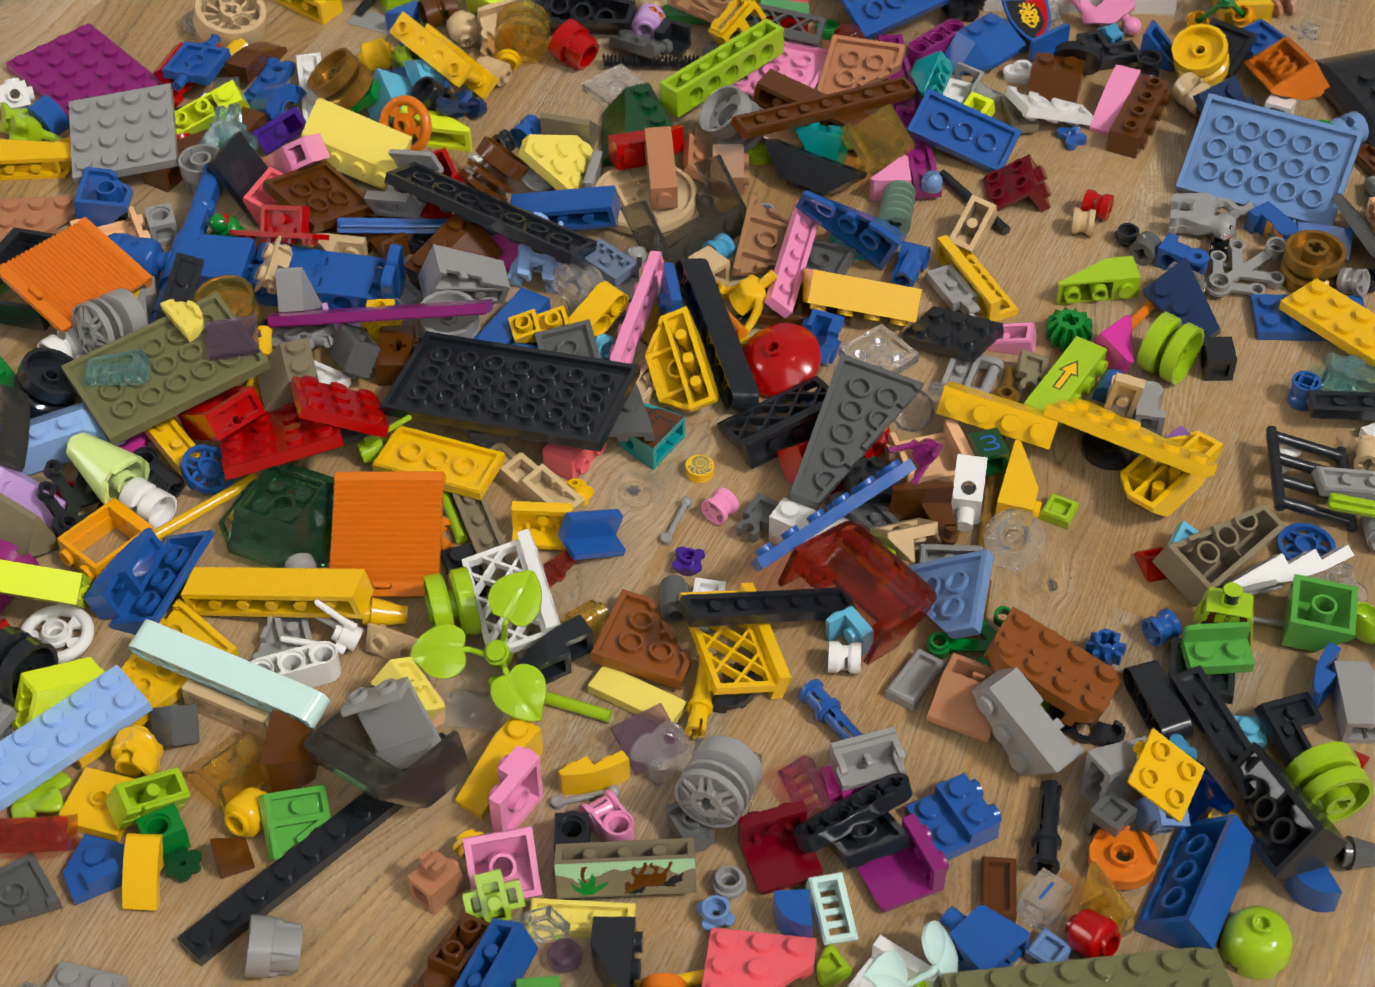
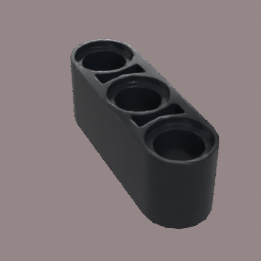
M1157 660L1123 669V681L1126 690L1149 732L1154 728L1168 740H1170V736L1173 734H1180L1184 739L1193 736V725L1190 716Z

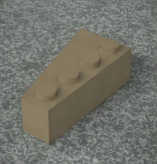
M1263 504L1237 515L1227 522H1220L1206 531L1197 532L1180 542H1173L1167 545L1152 562L1189 602L1196 607L1203 598L1207 588H1218L1287 526L1266 504Z

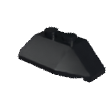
M766 139L765 146L779 177L788 180L787 185L794 188L802 189L804 186L811 189L810 192L825 197L826 194H836L866 178L868 173L779 139Z

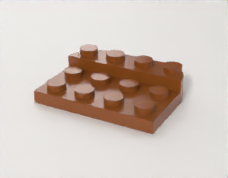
M1014 606L984 654V658L989 659L991 666L996 672L1001 669L1017 667L1042 699L1065 712L1060 721L1071 727L1075 722L1090 723L1094 726L1110 705V701L1124 676L1112 666L1105 664L1083 648L1076 646L1060 636L1056 631L1047 628Z

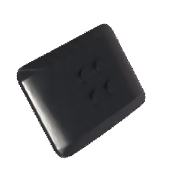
M1375 49L1316 59L1315 61L1330 86L1324 90L1322 94L1340 116L1352 111L1362 114L1369 129L1368 138L1363 144L1368 143L1375 147Z

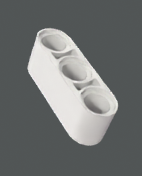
M319 641L250 661L309 687L331 683L339 678L341 674L337 647L329 641Z

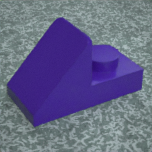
M295 106L276 115L274 119L255 129L252 133L264 152L268 154L302 134L307 122L298 107Z

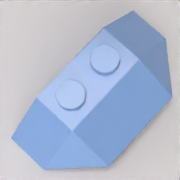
M81 402L29 419L8 459L10 464L25 474L31 475L43 471L49 460H58L62 464L70 462L71 460L66 454L67 442L76 434L85 432L106 442L109 441L84 403ZM125 440L116 444V446L125 444Z

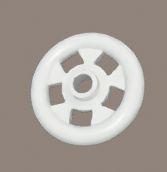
M61 604L50 605L34 612L25 620L20 628L30 633L32 637L40 638L52 644L56 649L67 645V649L57 652L58 664L69 662L80 656L89 647L94 637V623L90 615L79 607ZM61 616L71 617L69 623L59 618ZM42 622L45 623L42 626L41 632L34 630ZM82 629L80 637H73L72 630Z

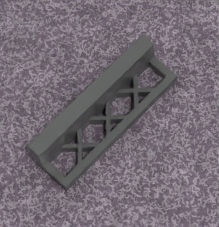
M757 3L763 12L772 15L773 20L771 21L781 27L780 21L787 17L794 18L797 24L789 29L784 28L785 41L823 48L822 35L827 22L825 17ZM751 13L745 19L750 27L759 23L756 16ZM810 22L819 24L816 34L806 33L803 26ZM736 29L732 35L737 36L741 32Z

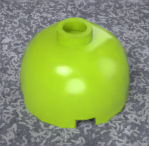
M1262 906L1244 907L1232 913L1222 928L1219 940V950L1222 959L1226 964L1229 961L1232 966L1237 968L1236 973L1243 977L1255 980L1272 979L1278 975L1279 971L1286 968L1292 956L1293 936L1290 927L1280 914L1270 908Z

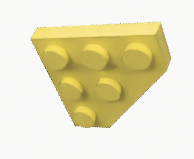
M530 134L523 139L518 157L556 190L582 188L583 179L594 150L577 135Z

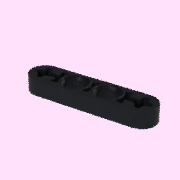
M903 773L887 775L800 823L794 829V837L799 850L805 853L821 850L905 803L913 795L909 777Z

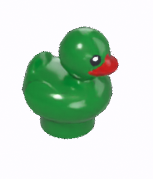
M227 213L214 214L209 219V226L212 229L210 235L239 237V235H230V229L244 230L239 221Z

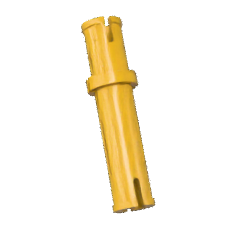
M700 656L692 699L687 704L689 716L685 728L687 737L691 736L692 729H694L692 736L694 740H700L706 736L708 717L713 712V704L711 703L713 691Z

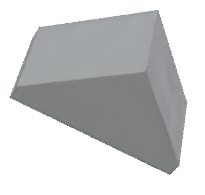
M302 267L276 269L275 277L279 312L307 311L321 308L322 304Z

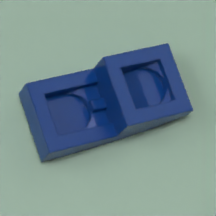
M1329 642L1320 656L1309 690V695L1317 709L1331 694L1337 675L1331 669L1334 661H1338L1341 647L1332 642Z

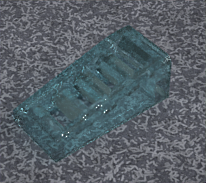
M141 348L89 358L83 382L86 385L144 384L148 381L151 363ZM99 367H102L101 373H98Z

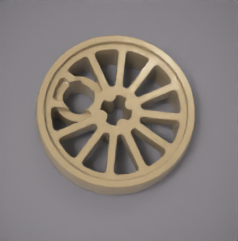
M196 0L193 8V24L197 35L204 42L212 34H217L221 39L219 44L223 48H226L233 39L237 40L239 38L245 40L249 45L260 42L263 38L267 26V11L263 0Z

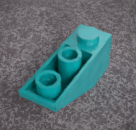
M940 50L916 60L910 74L923 97L928 88L943 95L952 75L953 66L951 61Z

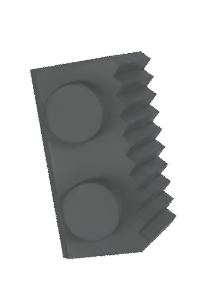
M341 323L329 354L334 358L335 364L343 369L344 375L352 379H359V377H370L369 373L373 372L371 368L375 367L373 363L377 362L376 358L379 357L378 352L381 349L364 329Z

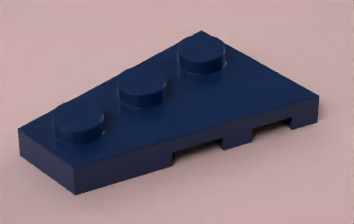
M1186 257L1143 289V295L1161 313L1168 312L1179 317L1182 320V325L1189 322L1204 329V337H1216L1220 334V327Z

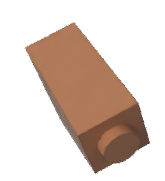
M671 126L644 128L646 175L651 209L678 208V187Z

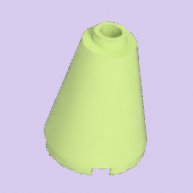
M85 432L72 436L67 442L66 454L103 504H106L114 497L119 500L122 489L130 480L137 477L148 480L150 472L149 463L139 455Z

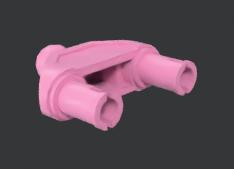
M1069 0L1082 15L1081 21L1084 25L1105 26L1122 21V30L1126 35L1134 36L1141 30L1140 20L1129 15L1134 11L1136 0H1104L1098 6H1093L1089 0H1080L1081 2Z

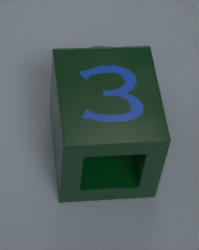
M998 428L969 433L968 443L975 456L988 458L985 477L1006 473L1010 451Z

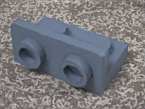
M601 238L597 240L595 252L577 260L580 264L615 287L631 276L639 280V263Z

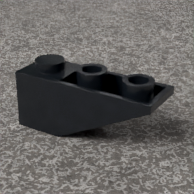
M593 916L590 942L593 969L604 987H638L634 986V980H641V958H637V953H643L644 934L643 931H637L636 917Z

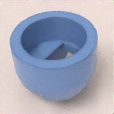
M935 170L926 172L921 182L922 190L931 194L940 192L943 184L942 176Z

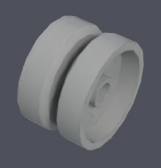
M442 290L425 297L421 303L469 301L474 299L458 290ZM479 315L417 319L419 338H422L425 332L428 331L474 339L481 332Z

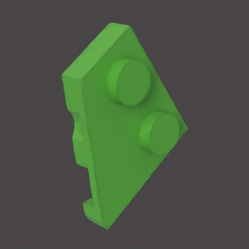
M325 784L258 796L269 861L280 859L287 850L300 843L309 836L312 830L320 827L331 818Z

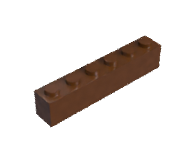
M770 68L757 82L753 101L759 107L767 109L826 94ZM864 111L820 121V125L827 127L829 125L842 127L843 132L851 134L849 149L886 166L900 151L905 130Z

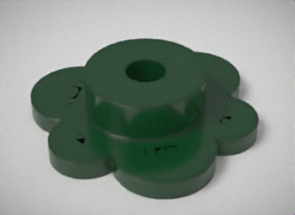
M180 847L176 853L167 854L163 860L166 866V876L170 878L175 877L179 882L188 881L192 874H197L201 871V852L197 849L188 850L186 847Z

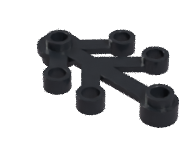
M52 459L47 461L43 469L44 476L50 479L52 483L48 481L41 482L36 490V497L44 502L53 515L52 529L54 535L58 538L93 513L89 512L78 516L80 508L100 502L96 508L97 510L104 504L94 491L85 493L88 483L79 471L72 489L62 475L64 470L63 464L58 460ZM57 490L68 504L66 511L54 497Z

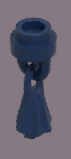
M439 96L435 101V111L443 116L453 113H468L472 118H480L487 112V104L477 97H472L465 103Z

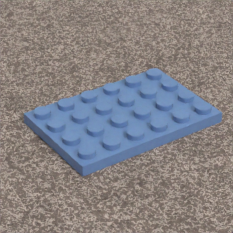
M1209 93L1175 187L1177 191L1184 193L1206 192L1216 197L1228 198L1238 206H1245L1247 201H1252L1255 208L1269 201L1291 220L1295 219L1296 223L1305 222L1333 226L1338 208L1331 198L1338 193L1344 195L1364 133Z

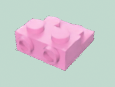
M517 745L498 764L499 784L493 787L488 797L493 832L518 828L544 797L540 757L530 748H522Z

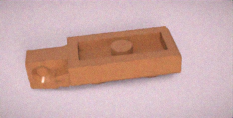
M696 125L691 133H687L684 139L682 172L704 184L710 177L711 144L705 142V130L701 126Z

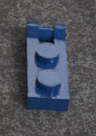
M270 57L264 70L244 93L249 106L251 100L255 98L261 87L268 83H287L295 72V63L288 60L281 62L278 58Z

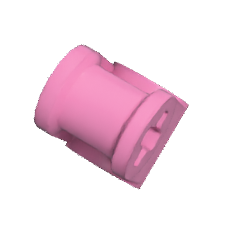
M610 789L604 791L602 797L590 804L583 803L579 805L580 813L589 812L590 829L601 842L635 840L634 820Z

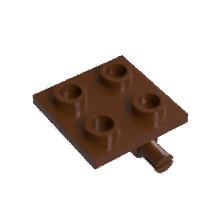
M932 481L920 484L903 482L898 485H892L888 511L899 521L916 518L938 522V535L942 541L941 544L954 545L958 541V523L953 519L951 504L954 489L953 482Z

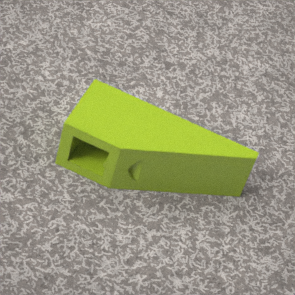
M1133 256L1105 258L1059 281L1056 304L1063 305L1137 298L1141 276Z

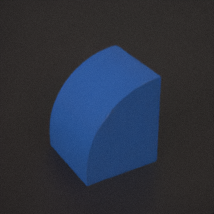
M43 95L28 107L29 115L33 116L42 125L44 130L59 136L70 127L69 120L63 109L47 95Z
M1327 866L1288 877L1284 884L1286 891L1295 902L1316 912L1335 911L1342 894Z
M809 889L774 891V920L783 935L812 938L813 922Z

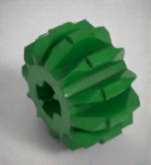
M1064 307L1063 311L1055 309L1053 314L1049 315L1046 320V340L1051 342V347H1060L1061 352L1068 348L1076 336L1088 341L1092 339V319L1087 317V312L1079 313L1077 307L1074 310H1069L1067 307Z

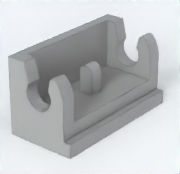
M894 727L840 740L830 745L829 763L842 792L872 784L893 773L905 774L906 772L901 760L905 758V753Z

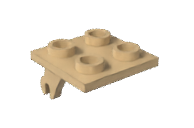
M503 0L478 8L477 29L479 33L477 42L481 44V56H487L486 51H489L494 56L495 39L522 31L524 0Z

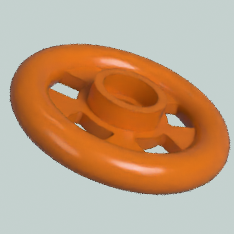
M400 95L388 101L381 111L379 123L389 127L390 116L394 117L393 129L409 136L415 134L418 138L413 145L411 144L410 150L422 151L430 139L432 129L431 118L425 105L417 98L409 95ZM406 105L408 113L400 114V106ZM415 115L420 117L421 125L419 126L414 118Z

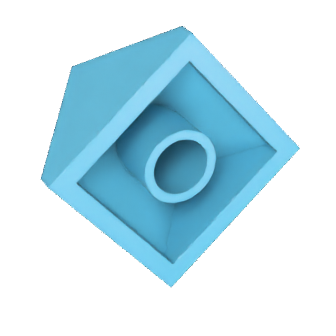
M377 68L373 78L380 84L379 99L372 107L366 108L371 119L379 123L381 111L386 103L400 95L410 96L412 87L407 77ZM390 116L389 124L393 123L394 117Z

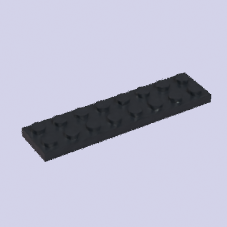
M417 162L386 173L384 183L393 186L394 190L414 195L420 202L432 203L443 212L457 214L468 223L482 225L488 232L500 233L508 237V240L513 243L525 244L536 253L552 256L558 263L571 264L596 250L598 241Z

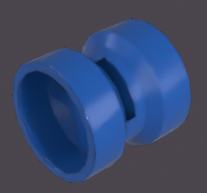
M532 114L526 115L519 124L510 130L518 148L521 147L523 139L528 135L541 134L540 119Z
M1310 371L1295 373L1292 378L1291 389L1288 393V404L1298 411H1309L1305 399L1308 390H1320L1321 378Z

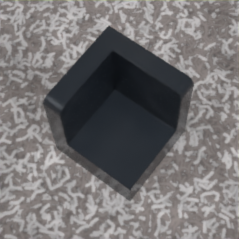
M664 18L654 31V39L656 41L669 39L673 44V51L667 55H675V57L679 55L680 58L691 46V26Z

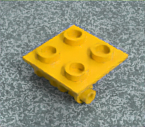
M1152 728L1146 742L1144 743L1140 740L1133 748L1137 761L1127 783L1177 822L1181 823L1205 767Z

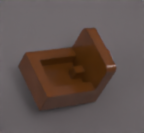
M404 232L399 234H381L369 240L370 248L378 257L387 259L391 244L403 245L404 257L410 255L408 237Z

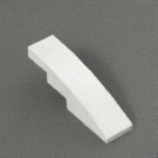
M1349 545L1336 547L1322 556H1319L1316 549L1307 550L1288 561L1283 553L1276 554L1221 584V587L1223 589L1224 585L1230 582L1237 583L1241 587L1276 579L1278 584L1293 580L1294 574L1309 576L1333 567L1353 557L1354 554Z

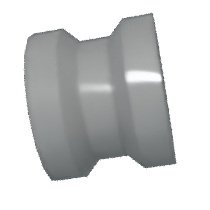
M1343 267L1337 277V289L1340 293L1347 295L1353 292L1356 296H1364L1368 292L1370 273L1367 269L1358 268L1355 271L1351 267Z

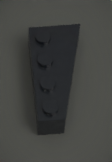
M536 0L529 23L533 33H555L565 21L575 19L590 31L589 34L617 35L621 30H633L632 19L637 11L636 1Z

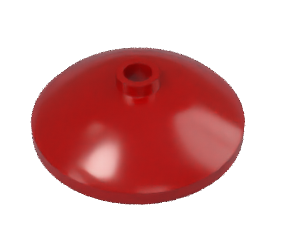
M779 323L767 326L752 335L742 347L758 387L759 396L770 398L816 376L821 364V349L817 339L808 329L797 324Z

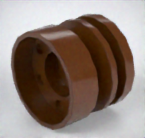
M484 136L475 149L476 153L483 160L480 163L469 158L467 163L475 171L473 172L463 167L459 174L470 186L507 201L508 198L500 189L512 194L514 189L507 182V179L510 178L520 182L530 167L510 150L490 137Z

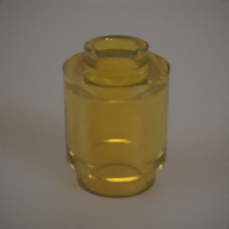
M590 599L566 613L565 618L560 623L562 624L581 614L592 629L593 634L603 629L609 613L602 602L597 603L595 600Z

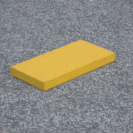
M400 426L394 430L372 463L373 472L443 471L446 474L444 491L481 501L506 458L504 452Z

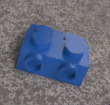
M965 773L935 785V792L905 806L906 816L915 813L920 823L927 825L932 835V843L937 851L944 853L947 861L997 839L1000 822L1002 821L997 806L995 804L987 805L982 798L984 794L980 783L976 779L969 780Z

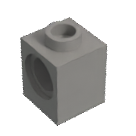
M171 203L144 208L151 238L156 239L162 246L173 244L178 228Z

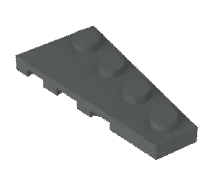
M33 852L0 868V927L63 908Z

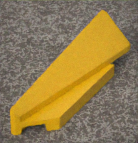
M0 139V181L65 178L72 167L71 143Z

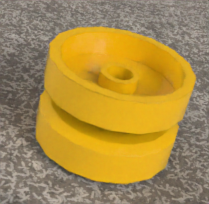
M1210 24L1188 26L1179 32L1173 40L1171 50L1177 79L1186 72H1193L1204 80V83L1206 82L1214 86L1225 78L1230 65L1226 35L1219 28Z

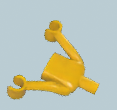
M770 270L760 279L757 276L749 275L745 279L740 280L738 284L730 287L725 286L720 281H716L723 301L729 298L733 308L740 315L744 316L753 309L744 325L748 330L747 336L742 339L738 337L741 347L750 338L749 333L762 313L766 298L765 289L778 279L773 270Z

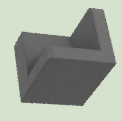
M197 704L156 707L151 711L152 734L156 738L157 743L162 744L163 747L199 743Z
M1109 790L1089 810L1084 832L1091 836L1101 827L1116 838L1127 826H1130V830H1133L1138 809Z

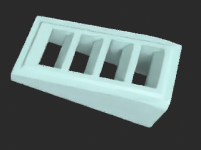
M842 872L808 878L806 889H809L811 908L823 946L826 947L832 943L837 945L858 941L859 938ZM833 890L835 892L833 896L820 897L821 892ZM836 902L839 904V907L823 909L825 904ZM842 914V920L826 921V917ZM846 926L847 933L830 936L828 929Z

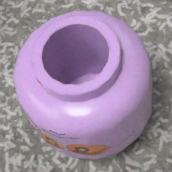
M654 4L641 5L632 19L634 33L636 35H649L650 39L654 40V31L663 19L666 18L660 7Z

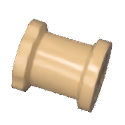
M1361 435L1352 441V450L1356 456L1353 460V467L1357 470L1375 471V437L1372 435Z

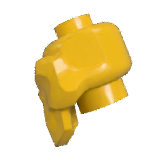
M133 725L120 729L117 732L111 747V757L115 761L114 768L117 772L133 777L138 776L141 771L146 776L160 771V760L164 749L162 744L157 743L154 735L146 727Z

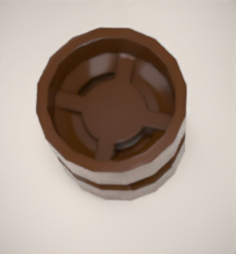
M418 0L420 16L424 27L426 24L434 28L440 27L441 23L446 25L451 15L459 11L457 0Z

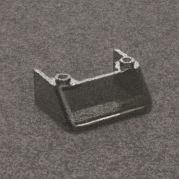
M720 154L694 163L706 186L699 190L695 196V206L699 216L665 237L646 200L620 207L639 246L645 247L648 254L650 251H661L664 263L676 264L678 259H688L693 253L701 250L702 245L706 241H713L714 237L719 233L727 234L732 240L740 236L747 208Z
M340 711L313 731L304 742L307 754L312 761L378 800L414 808H428L472 772L460 735L455 730L405 771L376 755L374 746L370 744L371 739L357 714L343 717Z

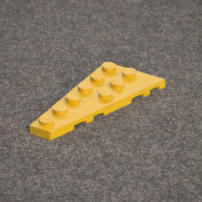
M1073 398L1071 402L1059 400V403L1046 405L1043 416L1197 477L1205 478L1215 475L1218 464L1208 460L1209 456L1206 454L1190 451L1180 444L1142 427L1139 421L1123 418L1115 412L1107 410L1089 400Z
M179 598L172 605L173 611L166 619L162 618L159 622L161 625L239 657L237 647ZM134 653L121 668L150 702L152 708L170 706L183 697L181 688L188 680L184 676L146 661ZM151 711L128 727L133 725L143 726L151 720ZM115 735L75 761V763L82 769L111 749Z

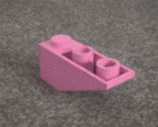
M317 133L290 142L262 160L268 168L271 166L285 174L330 158L321 134Z

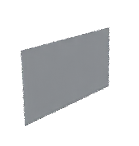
M367 11L362 17L354 14L347 21V24L392 35L387 31L385 15Z

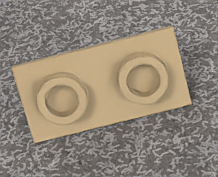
M280 235L272 244L268 242L262 252L261 257L264 258V262L258 267L254 279L257 280L255 292L263 286L267 288L268 293L277 294L276 269L289 267L293 252L289 245L280 244L282 238Z
M368 623L365 652L387 659L410 657L411 650L419 638L389 629L384 624L378 626Z

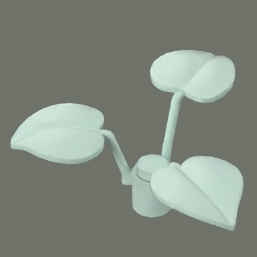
M933 920L926 923L922 931L923 950L926 958L932 964L929 970L908 980V972L903 959L896 951L890 950L878 955L867 967L862 977L874 987H912L935 975L937 972L940 978H942L943 973L957 972L958 957L956 948L945 928L940 922Z

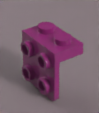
M915 813L903 817L901 825L909 834L911 847L900 850L894 855L884 856L867 862L864 866L855 867L876 905L882 912H889L944 890L946 872L949 869L947 858L942 851H937L932 843V835L927 825L920 823Z

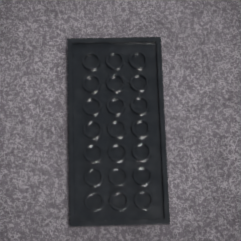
M426 331L382 401L380 409L386 416L403 418L406 415H411V420L601 452L640 375V367L636 364Z

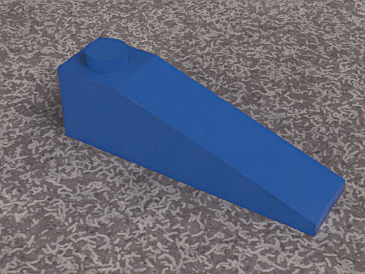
M807 190L804 191L795 206L847 246L857 249L858 254L881 271L907 237L897 227L892 226L885 220Z

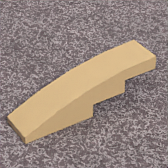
M497 442L490 448L505 453L506 460L497 473L496 478L526 500L531 502L573 503L574 511L584 504L585 499L543 463L537 466L523 452L516 454L503 442Z

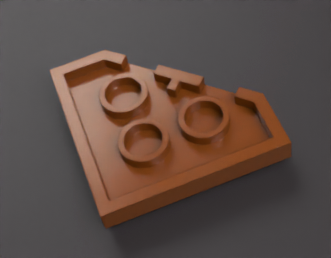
M622 589L590 655L591 662L681 690L692 662L687 651H682L678 645L677 636L668 622L662 620L658 614L657 605L653 599Z

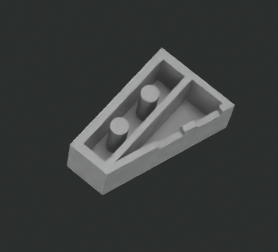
M433 244L418 274L423 299L437 291L458 290L468 294L474 300L492 299V303H502L510 290L503 260Z
M1017 667L998 670L971 690L976 698L978 709L988 719L993 728L994 737L1002 744L1009 756L1010 765L1018 772L1019 776L1058 773L1085 752L1079 743L1073 746L1060 729L1064 725L1057 717L1053 721L1040 705L1044 700Z

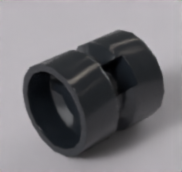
M431 76L419 79L410 92V96L417 98L425 105L427 110L436 112L435 101L439 96L458 100L455 94L443 87Z

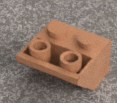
M953 653L942 674L926 720L988 743L993 734V728L986 716L978 709L976 698L971 690L996 671L991 666Z

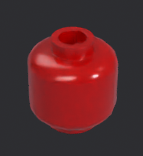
M1084 909L1078 914L1072 915L1066 924L1067 943L1073 948V951L1086 958L1113 956L1119 948L1121 936L1118 933L1119 929L1116 922L1093 909Z

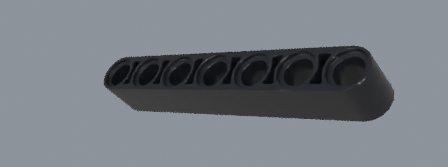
M678 259L675 269L680 292L704 344L725 409L728 411L745 410L758 404V387L707 259Z

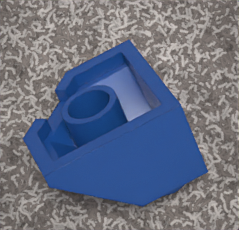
M85 167L74 200L76 219L86 217L97 227L112 223L128 211L133 196V189L128 184L124 185L112 169Z

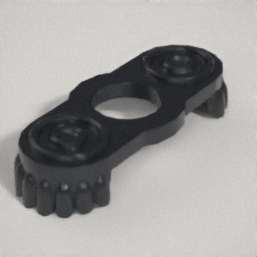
M1055 706L1050 707L1048 715L1053 721L1057 717L1061 720L1065 713ZM1115 720L1112 725L1098 721L1093 726L1095 732L1088 736L1082 735L1077 731L1076 727L1080 724L1079 722H1075L1072 727L1063 723L1064 727L1060 729L1064 735L1072 737L1080 743H1091L1100 747L1122 742L1126 734L1125 727L1118 720Z

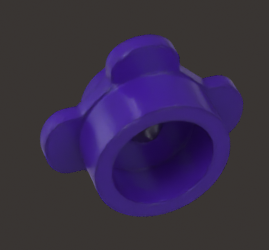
M682 546L675 550L676 560L672 562L674 570L684 576H693L702 570L701 560L705 558V552L702 549L694 550Z

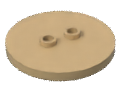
M646 166L617 170L614 167L597 180L595 187L615 185L620 202V211L617 227L610 228L633 235H655L681 226L693 215L697 206V189L694 181L688 174L675 167L678 187V208L653 210L651 209Z

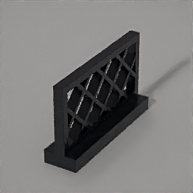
M816 375L718 422V430L745 456L747 465L753 469L778 457V450L810 439L829 386ZM815 387L818 388L817 392H807ZM786 401H793L792 404H782ZM801 401H813L812 404H800ZM761 413H768L767 416H757ZM776 413H787L786 417H775ZM736 425H743L741 429H730ZM751 425H762L761 429H750Z

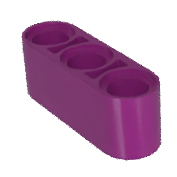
M955 19L947 20L912 40L908 46V59L911 71L916 60L940 50L944 54L956 33L965 27L964 23Z

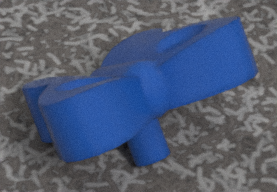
M1079 126L1057 128L1056 138L1066 141L1065 149L1067 151H1073L1079 145L1083 146L1086 144L1087 135L1081 133Z

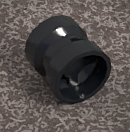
M1154 50L1140 51L1137 54V67L1135 69L1141 70L1140 74L1159 77L1158 68L1162 62L1161 54Z

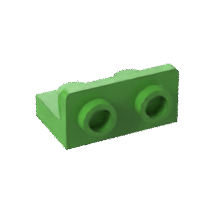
M1249 622L1198 623L1185 626L1181 649L1187 670L1201 665L1206 675L1253 672L1255 662L1248 642Z

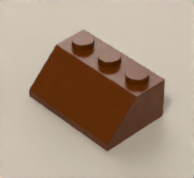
M453 214L403 266L409 281L421 291L418 274L433 244L494 259H499L504 252L479 224L468 223L461 216Z

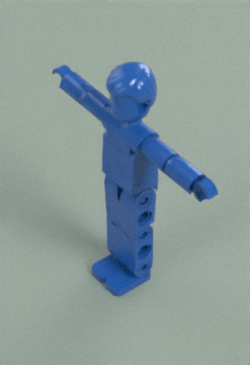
M207 164L202 169L203 175L199 179L183 227L176 233L170 251L163 252L160 242L153 238L136 237L126 233L108 235L113 242L149 274L154 276L155 280L161 274L158 283L159 293L148 324L156 319L177 252L205 260L194 298L203 299L218 292L222 299L228 303L278 306L277 294L268 293L267 288L263 286L257 292L254 291L257 283L254 276L258 267L264 262V258L261 255L267 243L261 244L256 251L255 241L251 238L206 235L209 219L216 212V204L222 190L220 186L223 185ZM391 244L387 259L289 245L293 255L288 268L302 267L321 304L327 302L329 309L366 307L367 300L395 299V305L399 304L396 299H401L407 278L403 266L405 264L403 245Z

